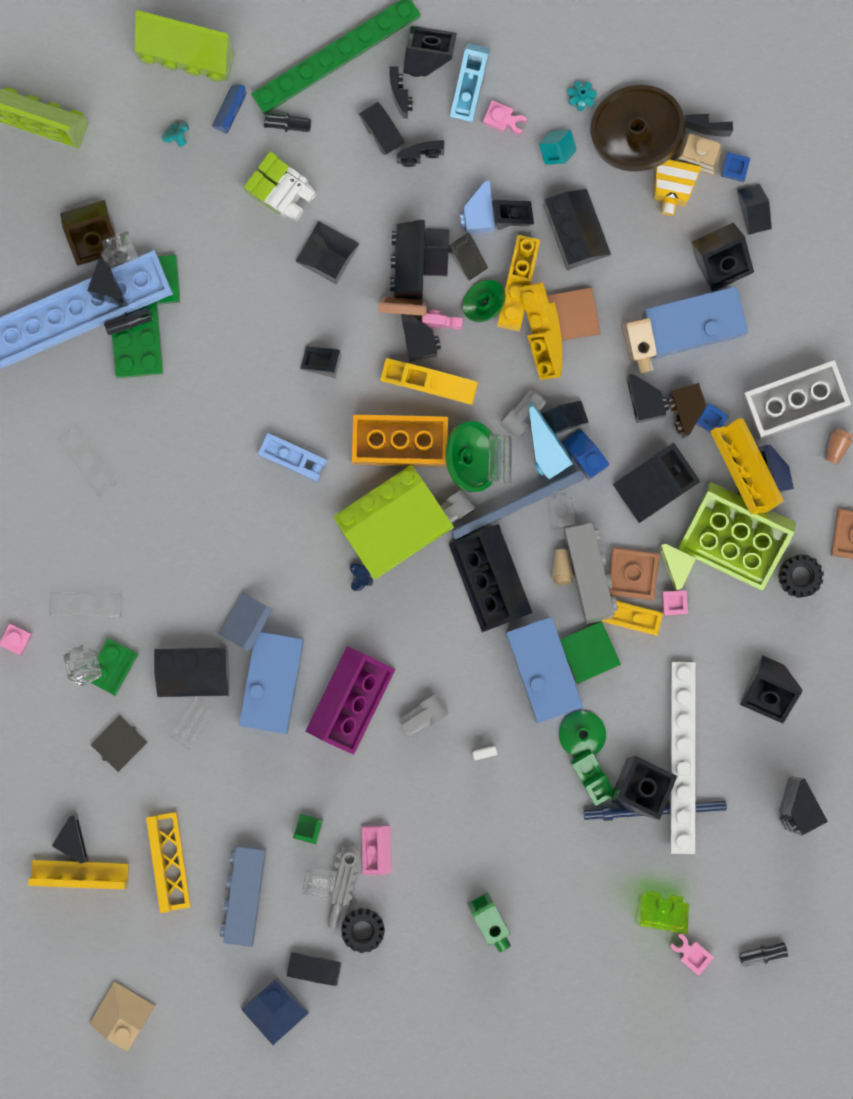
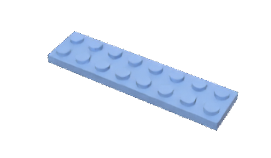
M155 250L111 269L128 303L125 307L93 298L87 291L91 278L0 317V369L99 327L106 321L124 316L126 312L127 314L172 295V290Z

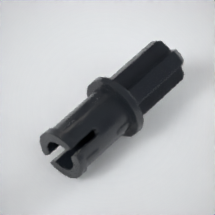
M266 113L264 128L283 129L285 132H288V130L310 132L311 119L293 117L289 113L286 115Z
M148 307L130 314L126 312L124 316L106 321L104 326L107 334L112 335L127 329L132 331L133 327L153 322L151 315L141 318V316L150 313Z
M784 942L767 947L760 945L758 949L741 952L739 959L743 967L762 962L768 964V961L788 957V950Z

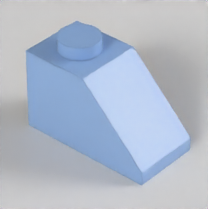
M485 181L464 206V214H460L461 228L466 229V235L494 232L495 225L490 181Z

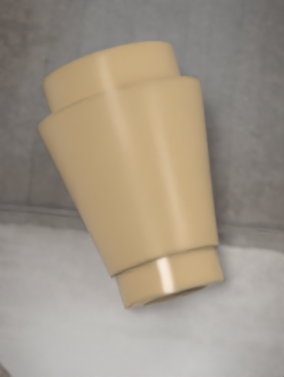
M566 549L555 550L551 579L554 580L555 585L572 584L575 575L569 551Z

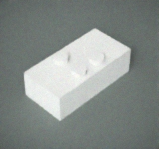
M835 360L745 392L743 395L759 440L846 409L851 405Z

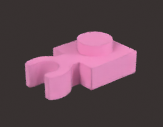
M491 101L483 124L501 132H505L506 127H509L514 134L521 135L522 129L517 128L515 124L517 122L526 124L527 118L522 115L514 117L512 116V108Z
M429 310L426 316L422 318V323L428 327L462 330L463 318L447 317L442 315L441 311Z
M678 933L677 936L682 939V945L676 947L670 943L669 946L675 952H682L683 955L680 960L699 976L714 957L696 941L688 945L687 938L683 934Z

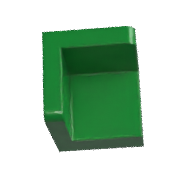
M300 814L293 839L316 845L323 820Z

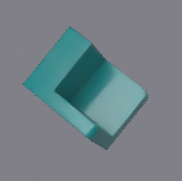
M571 129L550 131L539 143L545 165L565 164L577 151Z

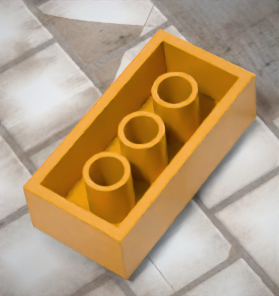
M353 415L352 464L372 466H410L412 464V466L447 467L445 449L448 440V417Z

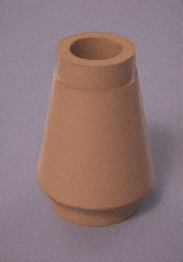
M835 428L834 433L830 435L825 460L839 464L853 442L851 441L853 435Z

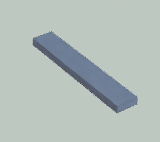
M578 470L452 530V536L455 541L582 481L584 477L581 471Z

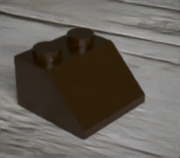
M105 200L60 213L62 228L77 266L122 253Z

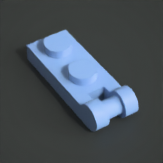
M267 433L258 452L259 456L315 482L319 481L321 477L319 473L328 462L318 455ZM308 460L314 462L311 470L304 468Z

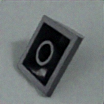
M411 26L406 45L403 73L413 77H426L452 60L457 33Z
M318 221L299 254L296 263L337 285L359 243Z
M762 655L752 673L740 705L783 724L802 694L803 689L784 664Z

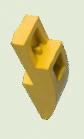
M517 235L505 288L506 300L500 311L497 327L520 332L525 307L519 288L523 285L531 284L540 245L539 239Z
M543 282L523 285L519 290L532 331L531 334L527 335L539 379L559 378L562 374V338L555 302L548 301Z
M389 358L385 359L380 378L382 382L473 405L479 382Z

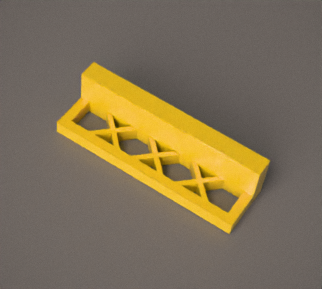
M743 418L735 420L727 427L714 428L710 431L751 515L767 513L784 502ZM753 499L756 500V502H757V504H758V507H756L755 502H754Z
M177 812L146 817L160 913L189 908L191 903ZM172 818L174 828L169 835L160 830L159 820ZM173 833H175V840L171 838ZM161 835L166 838L163 843ZM168 840L177 846V853L172 859L165 855L163 847ZM177 856H178L179 864L174 861ZM165 859L169 861L167 866L165 864ZM171 864L180 869L181 876L176 883L167 877V870ZM181 880H182V887H180V886L178 885V883H179ZM168 882L173 885V887L170 889V891H169ZM175 887L183 892L185 903L171 905L170 894Z
M32 860V877L28 878V886L125 890L128 888L129 863L85 862L80 864L77 861Z

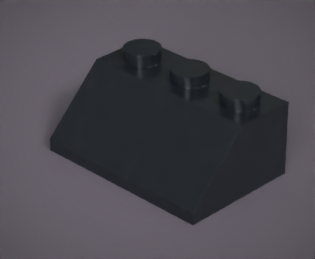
M587 189L567 191L544 200L543 207L566 270L611 255Z
M425 220L397 224V231H392V245H396V254H391V268H395V277H390V291L394 292L395 298L423 299Z
M228 648L154 649V675L157 697L229 696Z
M795 776L788 778L779 808L781 814L779 820L785 830L788 829L789 832L803 836L828 821L806 779Z

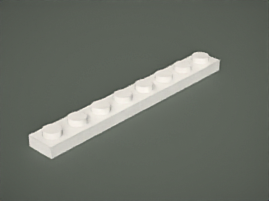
M671 662L670 772L678 777L670 794V854H695V662Z

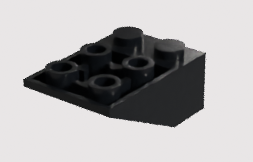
M672 443L615 482L613 486L637 522L641 523L701 481L676 444Z

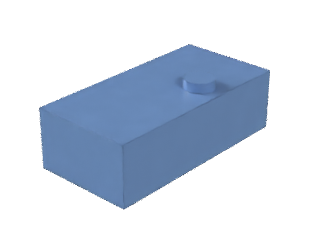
M737 286L648 308L642 314L643 318H650L657 351V355L653 356L654 359L745 337L749 332Z
M552 617L505 633L537 723L583 708Z
M263 632L259 633L253 644L239 726L288 734L304 645L303 639Z

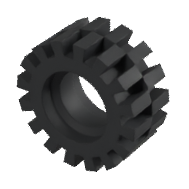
M800 554L787 559L780 567L781 571L778 575L780 577L779 583L783 586L782 589L785 592L787 591L788 595L795 596L796 598L815 594L821 588L820 585L824 581L822 579L824 571L822 572L821 564H818V560L811 558L809 555ZM797 567H804L809 571L810 580L807 584L798 585L794 582L792 574Z
M358 908L351 911L345 917L341 927L342 939L345 945L354 952H371L379 946L384 937L385 928L382 918L379 917L378 913L368 908ZM365 921L371 925L372 935L368 939L361 940L355 936L353 930L358 922Z

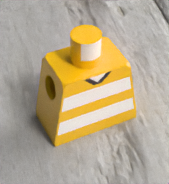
M668 160L654 168L653 199L663 202L661 214L674 216L677 205L686 206L700 173L701 166Z

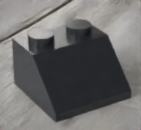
M734 222L691 242L696 261L712 292L754 273L745 236Z
M636 755L626 759L609 802L627 811L660 820L678 776Z

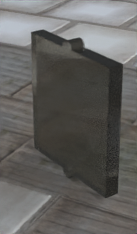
M119 715L97 737L91 746L102 756L103 761H107L117 772H120L148 742L136 731L135 726H131Z

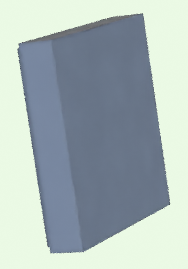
M242 593L219 634L249 651L271 614L272 609Z

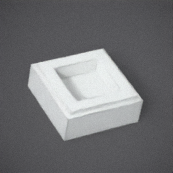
M495 746L481 748L472 752L474 761L498 755Z

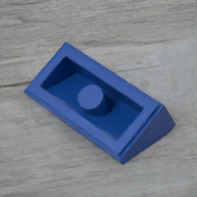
M233 85L230 87L212 124L213 128L225 134L229 132L247 95L245 86Z

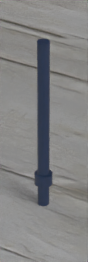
M726 801L695 803V813L727 810ZM670 805L665 806L662 815L670 814ZM612 806L583 811L584 820L603 819V821H612L613 818L643 816L623 808H612Z

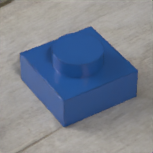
M728 152L721 177L744 182L750 158Z
M709 403L696 424L710 433L714 428L722 427L729 416Z

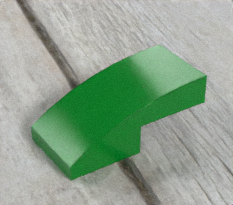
M591 750L570 761L595 806L611 798L614 789Z

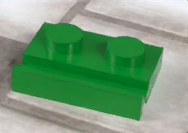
M107 638L85 680L116 696L139 654Z

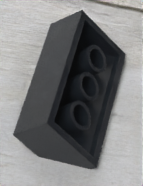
M499 525L479 530L449 544L482 633L533 613Z

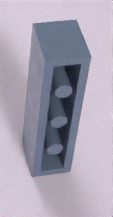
M238 845L236 851H231L230 865L234 866L233 874H228L226 888L230 889V896L225 898L223 912L227 913L226 922H222L220 928V937H224L223 943L252 947L254 944L266 849Z

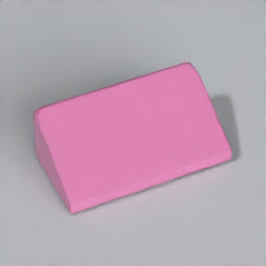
M361 826L362 874H391V827Z

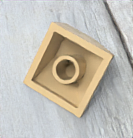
M114 981L89 1024L107 1040L128 1052L156 1005Z

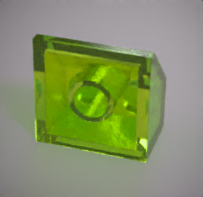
M646 890V894L639 893L635 922L643 927L688 934L689 903L683 901V896L670 894L669 898L660 897V892Z

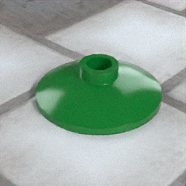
M484 280L475 284L469 289L463 300L462 308L465 316L473 322H485L495 317L504 306L506 300L505 289L499 282L494 280Z
M577 711L568 715L561 723L559 741L563 749L573 757L577 758L589 750L596 755L605 744L606 729L602 720L597 715L588 711ZM581 730L587 732L588 736L586 739H580L579 732Z

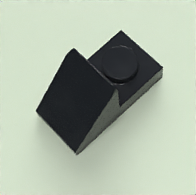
M492 201L495 225L498 230L509 226H531L534 224L531 201Z

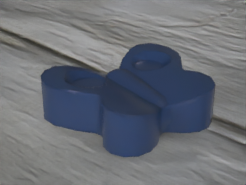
M351 564L350 571L355 576L351 589L353 591H361L365 586H372L373 579L370 577L371 574L365 565Z

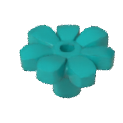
M577 81L574 83V88L568 89L567 95L572 97L568 102L571 106L577 104L578 111H584L585 105L588 108H592L595 103L592 99L597 97V91L590 90L592 88L590 82H585L584 86H582V83Z
M176 122L171 125L172 129L166 130L161 138L164 143H170L175 140L178 146L182 147L187 143L184 138V132L188 131L189 127L187 122L180 124Z

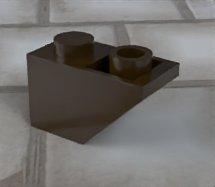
M699 383L673 390L669 394L670 398H667L670 411H675L677 418L674 421L678 434H682L683 439L691 434L706 406Z

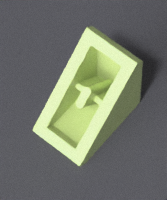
M663 544L659 549L674 591L682 589L696 558L668 544Z

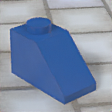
M581 429L561 442L588 481L610 465L599 448Z

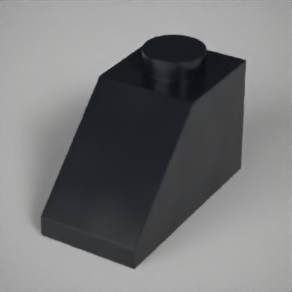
M401 314L409 362L437 357V350H441L439 336H434L431 328L412 315Z
M629 374L626 380L636 423L664 418L667 415L666 411H669L667 398L662 397L661 391L634 374Z

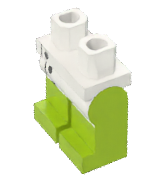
M270 151L259 165V172L256 170L245 184V192L272 211L278 213L284 219L287 216L298 221L304 210L296 205L299 198H302L310 204L317 195L316 191L309 185L305 177L290 168Z

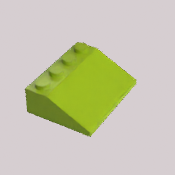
M136 10L135 52L141 62L150 65L154 62L163 64L162 66L169 70L179 68L192 76L202 74L215 82H221V80L228 81L235 56L228 33Z
M10 87L0 88L1 123L80 149L89 124L82 112L71 109L70 112L63 110L62 106L54 102L42 103L38 97L27 94L26 97L19 95L18 91Z
M412 464L333 516L336 524L374 580L454 528Z
M710 482L678 550L763 591L795 533L796 522L772 510L767 513L751 515L742 496Z

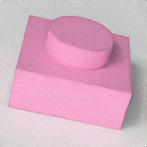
M687 590L662 592L664 616L688 614Z
M9 624L0 641V646L22 655L32 634Z

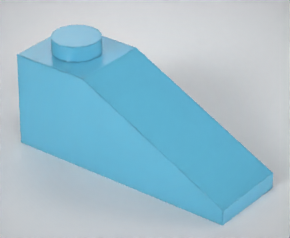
M471 43L467 44L450 117L473 122L491 48Z
M530 402L528 405L535 459L537 461L534 465L541 476L545 474L548 479H551L572 465V458L535 404Z

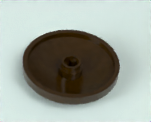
M633 85L613 92L599 104L591 121V137L596 152L606 163L624 171H645L662 165L677 152L685 134L684 114L677 100L663 89L650 85Z

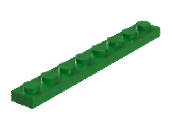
M400 0L254 91L251 95L265 115L421 17V14L412 0Z

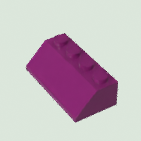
M347 646L305 732L354 755L396 669Z

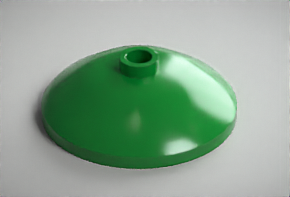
M463 422L457 425L448 437L445 461L454 483L464 491L481 492L489 488L497 477L500 466L499 447L493 433L480 422Z

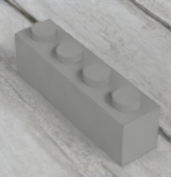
M593 523L566 528L564 536L575 575L574 578L585 624L614 618V611H618L615 597H611L609 588H612L610 575H605L603 566L607 565L604 551L600 552L598 543L601 542L599 529H594Z

